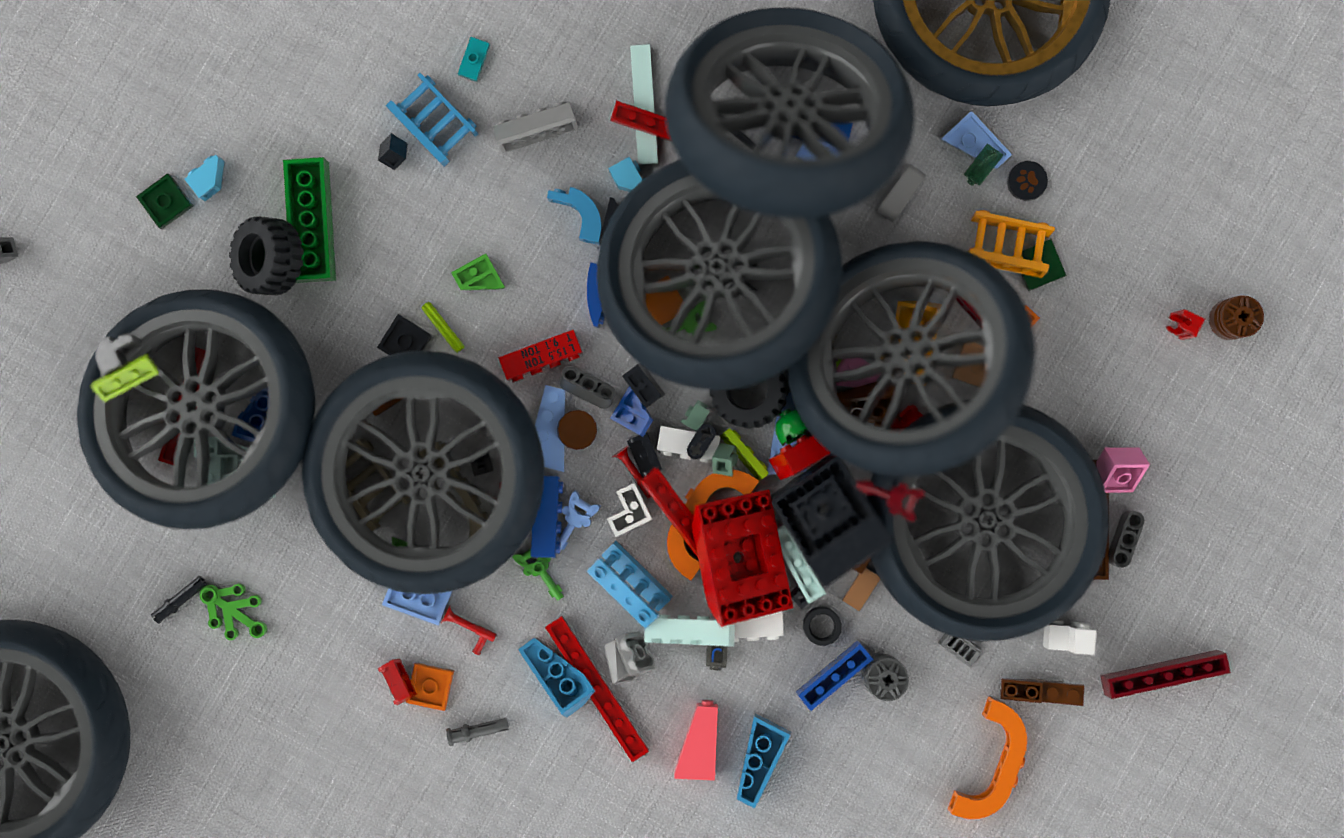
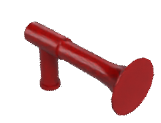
M628 445L615 453L612 458L616 457L625 464L648 499L651 495L640 482L643 477L628 456Z
M450 605L441 623L445 621L456 623L479 635L480 638L472 650L476 655L481 654L487 639L493 642L497 635L484 627L459 617L451 610Z

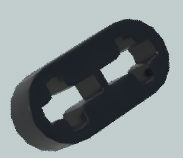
M701 425L687 447V454L692 459L701 458L715 438L716 431L712 425ZM710 428L712 436L706 437L704 442L700 439L703 436L701 430ZM698 442H701L702 445L699 448L702 451L701 454L693 456L691 454V446L695 447Z

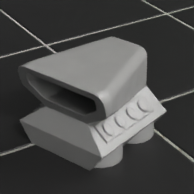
M640 632L621 635L604 646L614 685L633 681L639 674L651 672L655 669L654 658L648 652L647 643L644 642V636Z

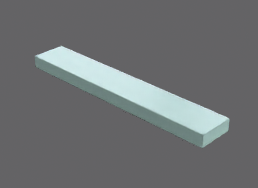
M650 44L632 45L630 49L634 107L655 113ZM636 130L638 165L658 164L656 136Z

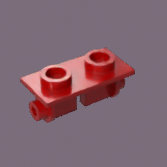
M914 404L908 405L899 414L901 421L899 422L896 418L889 431H903L923 415L917 411L918 409Z

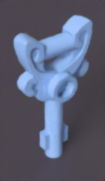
M576 490L570 496L569 506H565L562 509L568 524L561 536L557 537V542H561V550H564L568 542L566 541L574 527H588L591 524L590 517L598 512L601 507L599 504L590 505L580 499V495ZM575 505L585 510L587 513H579L575 509Z

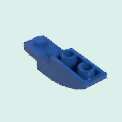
M590 262L587 278V303L593 326L599 328L600 324L603 325L605 316L598 295L597 264Z

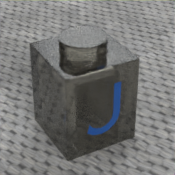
M707 645L706 666L710 667V670L720 671L722 668H726L728 646Z

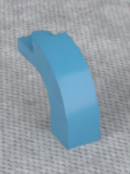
M570 187L569 194H566V191L561 189L549 190L547 196L549 202L573 207L580 213L582 217L580 241L600 245L602 221L596 205L589 196L573 187Z

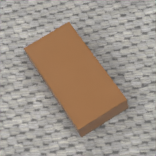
M865 568L862 575L860 573L857 575L842 600L860 611L879 582L880 577Z

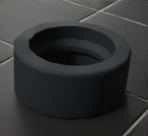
M818 606L806 613L803 619V630L806 637L812 643L819 646H827L839 638L842 623L839 616L832 609ZM820 614L829 616L834 623L832 633L825 638L815 636L810 628L812 619Z

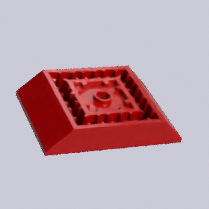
M766 489L696 505L692 521V531L707 605L720 627L792 609L793 603L770 490ZM735 552H738L741 556L738 563L733 558Z

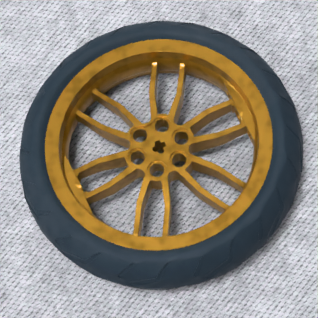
M873 0L877 23L887 47L900 65L916 81L927 89L951 100L987 107L1015 104L1033 99L1053 90L1074 74L1097 44L1108 18L1110 0H1060V5L1040 0H981L982 6L977 5L975 0H966L932 34L920 16L916 0ZM995 2L1000 3L1003 9H998L995 6ZM1011 3L1036 12L1059 15L1057 30L1038 50H1033L1026 28ZM968 10L974 17L966 33L956 46L950 50L937 38L950 22ZM982 14H987L990 17L994 42L1003 63H984L957 54L958 49L973 32ZM1003 16L1016 32L1026 55L1021 59L1012 61L1002 33L1001 17Z

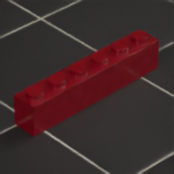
M1213 650L1100 675L1104 695L1110 699H1116L1231 673L1227 654L1219 650Z

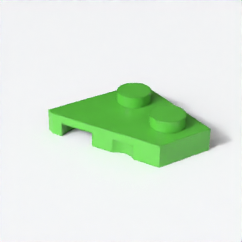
M486 253L451 272L462 291L505 288Z

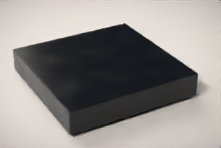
M397 314L377 348L388 355L408 351H423L433 335Z

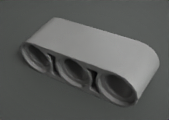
M910 164L881 203L877 212L893 222L926 175Z

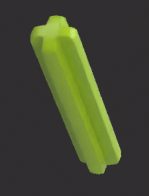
M430 302L425 303L421 307L423 312L456 353L462 351L465 348L464 344Z

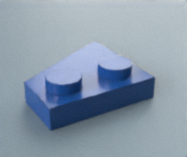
M630 386L610 417L614 422L644 437L653 422L647 408H645Z

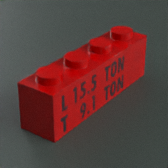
M573 329L498 357L506 380H512L515 383L523 380V375L531 373V376L543 372L542 368L548 366L550 369L561 365V361L566 359L569 362L577 360L583 351Z

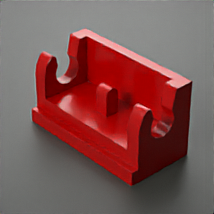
M1186 309L1170 313L1168 317L1177 323V328L1173 329L1171 326H1166V329L1170 333L1179 336L1178 339L1180 340L1197 337L1205 318Z
M392 659L378 668V671L383 673L395 699L393 701L394 705H400L417 695L401 659Z

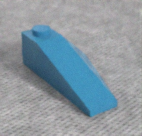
M533 638L518 649L561 715L566 718L580 709L595 692L582 672L537 639Z

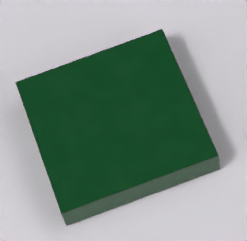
M169 173L136 196L161 230L193 207Z
M1052 239L1044 242L1041 259L1043 263L1049 264L1047 274L1043 278L1021 274L1028 291L1067 276ZM1035 246L1022 251L1023 259L1033 260Z

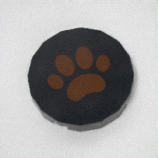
M1033 161L1018 163L1011 169L1007 177L1008 190L1015 198L1022 201L1035 200L1044 193L1048 184L1046 171L1041 165Z

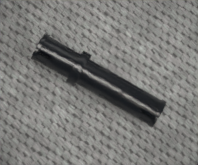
M198 575L197 578L171 599H166L160 608L151 613V617H155L153 620L160 624L171 613H176L182 604L207 585L206 581L203 583L204 578Z

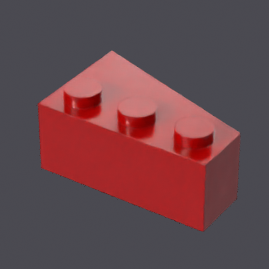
M805 434L796 439V444L784 446L779 449L781 451L779 454L768 460L778 478L782 480L797 474L831 452L823 447L813 435L807 436Z

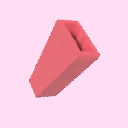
M702 700V703H697L674 770V779L715 780L718 705L714 704L712 700Z

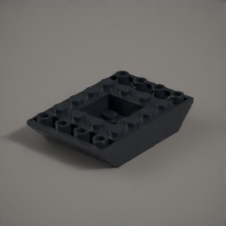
M833 453L771 495V502L805 562L824 588L894 542V539L865 493L860 492L861 489L856 488L857 481L844 460ZM828 506V511L825 514H820V510Z

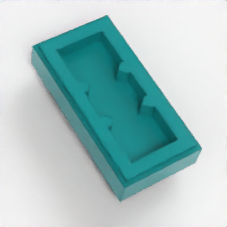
M470 37L458 76L475 82L478 81L490 43Z

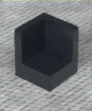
M391 133L380 144L378 161L396 170L406 160L407 142Z

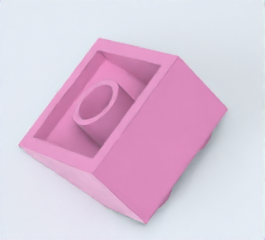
M1140 447L1104 448L1097 460V470L1106 493L1134 492L1150 466Z

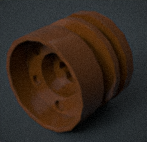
M1239 295L1219 301L1212 307L1209 314L1211 330L1224 340H1236L1252 336L1261 329L1264 322V311L1261 304L1250 296Z

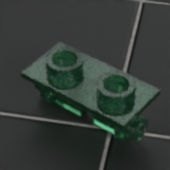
M987 143L963 174L968 178L967 183L971 186L974 184L980 186L1003 157V154Z

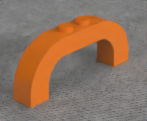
M733 469V476L711 473L702 479L695 489L690 488L684 497L687 499L685 505L694 516L696 505L706 503L710 495L717 489L730 487L742 494L752 493L759 480L748 473ZM671 523L667 536V550L670 560L675 568L691 581L700 569L699 561L686 550L684 539Z
M988 696L982 715L986 719L1003 726L1006 742L993 779L987 790L978 795H967L954 790L948 810L951 814L965 819H981L997 812L1008 800L1012 788L1016 787L1019 769H1022L1025 763L1024 755L1027 748V733L1021 718L1008 705Z

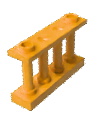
M976 210L971 217L972 222L978 223L975 246L969 248L968 252L984 259L996 269L1043 278L1047 274L1049 264L1041 261L1045 237L1049 238L1054 232L1055 227L1043 222L1033 223L991 214L987 210ZM986 225L998 227L993 252L984 251L982 248ZM1006 229L1017 231L1013 256H1007L1002 253ZM1025 233L1037 235L1033 260H1026L1022 257Z

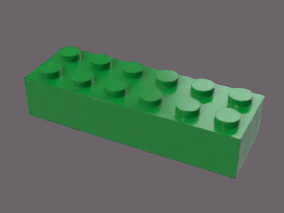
M324 157L283 160L286 221L298 232L297 236L301 238V248L304 253L302 255L303 266L300 268L301 274L296 278V283L336 281L329 162Z

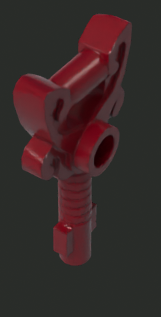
M858 480L856 488L861 489L860 492L868 495L872 493L887 499L890 514L897 515L900 513L901 516L911 522L915 521L913 510L917 499L925 495L923 490L908 489L905 483H900L898 487H893L891 491L877 487L868 480ZM906 495H910L905 509H903L902 499H904Z

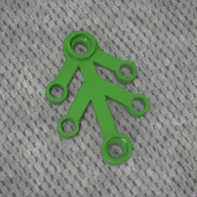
M238 583L233 585V587L218 589L214 585H206L201 589L199 596L201 601L207 604L209 613L208 625L210 628L216 629L222 625V619L217 616V605L223 611L226 629L225 638L227 640H234L239 635L238 630L234 628L233 617L249 627V633L252 637L260 638L266 634L267 626L264 622H255L237 609L259 606L262 602L259 595L227 602L221 597L232 594L240 596L245 593V586ZM237 586H239V587L241 588V592H240V593H237V592H236V587H237ZM209 591L213 592V598L208 597ZM252 598L257 599L256 605L252 603ZM213 619L218 621L217 626L213 625ZM258 625L262 627L261 633L256 629ZM230 630L234 632V637L229 636Z

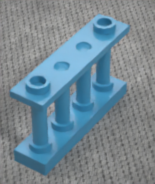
M419 73L418 77L423 83L402 103L395 104L391 100L385 106L445 167L450 162L446 157L448 155L447 152L469 131L476 137L478 135L475 130L477 126L470 118L466 120L434 87L436 83L428 75L424 77ZM429 88L436 95V98L415 118L409 119L405 115L406 109ZM443 103L450 112L429 132L426 131L423 134L419 129L420 123ZM457 117L464 126L442 147L439 146L437 148L432 143L434 137Z
M615 541L601 555L605 561L600 557L587 572L644 628H647L659 616L654 609L659 611L673 596L632 555ZM611 566H612L620 575H618V574L611 568ZM625 580L634 587V590L625 582ZM641 594L649 603H647V602H646L642 597H640L639 595Z

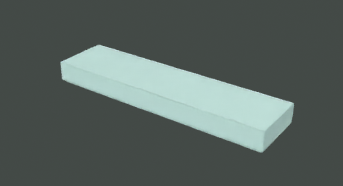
M785 525L777 528L783 558L808 604L826 595L820 581L805 562Z

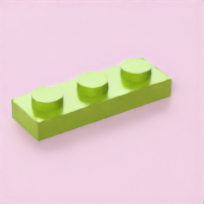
M145 354L92 382L91 387L102 401L105 402L159 374V369L150 357Z
M729 428L720 435L726 444L735 446L738 458L757 480L760 481L769 474L766 465L761 460L758 461L753 455V450L748 445L743 444L740 440V435L735 430Z

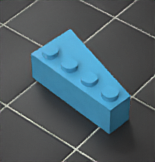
M756 713L752 723L737 800L754 809L791 735V731Z

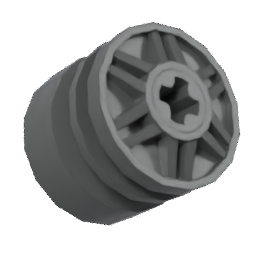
M889 654L872 656L873 660L862 669L864 685L874 697L882 701L899 699L909 686V675L906 668ZM889 676L891 680H887L885 683L883 677Z

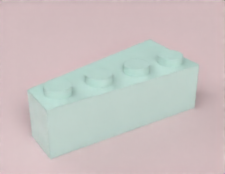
M659 615L658 618L645 628L644 642L734 646L735 624L720 627L717 620H709V616H697V620H690V616L678 615V619H670L671 615Z

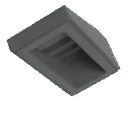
M944 634L938 643L971 668L982 651L967 639L958 637L949 647L948 644L954 636ZM960 640H961L963 643H962L961 646L957 649V651H955L954 648L957 646V644H958V643L960 642ZM966 645H968L969 648H968V649L966 650V652L961 656V655H960L961 651L965 648ZM972 649H973V650L975 651V653H974L973 656L969 659V661H967V660H966V657L969 655V653H970V652L972 651Z

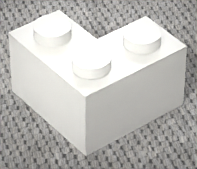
M636 483L616 491L625 510L607 518L615 537L652 520V516Z
M1056 620L1044 627L1043 647L1052 650H1067L1074 654L1095 655L1096 630L1090 628L1089 624H1084V622L1071 621V624H1064V621Z

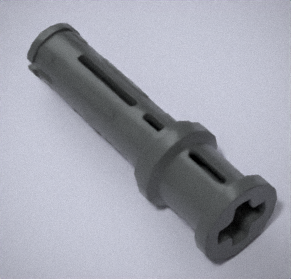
M507 718L472 726L464 724L463 727L452 730L447 728L448 744L453 746L454 743L462 741L470 742L472 738L508 731L509 726Z

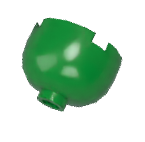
M789 408L780 413L781 418L776 422L775 433L782 446L785 443L787 445L791 444L806 434L807 427L801 420L797 409L791 411Z

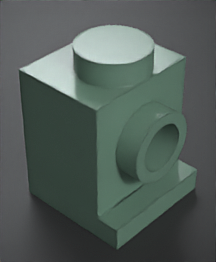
M697 400L695 406L690 405L685 413V416L688 417L687 420L682 419L681 423L697 432L710 412L707 410L708 405Z
M719 444L712 457L713 473L733 476V466H736L738 462V454H736L737 451L734 445Z

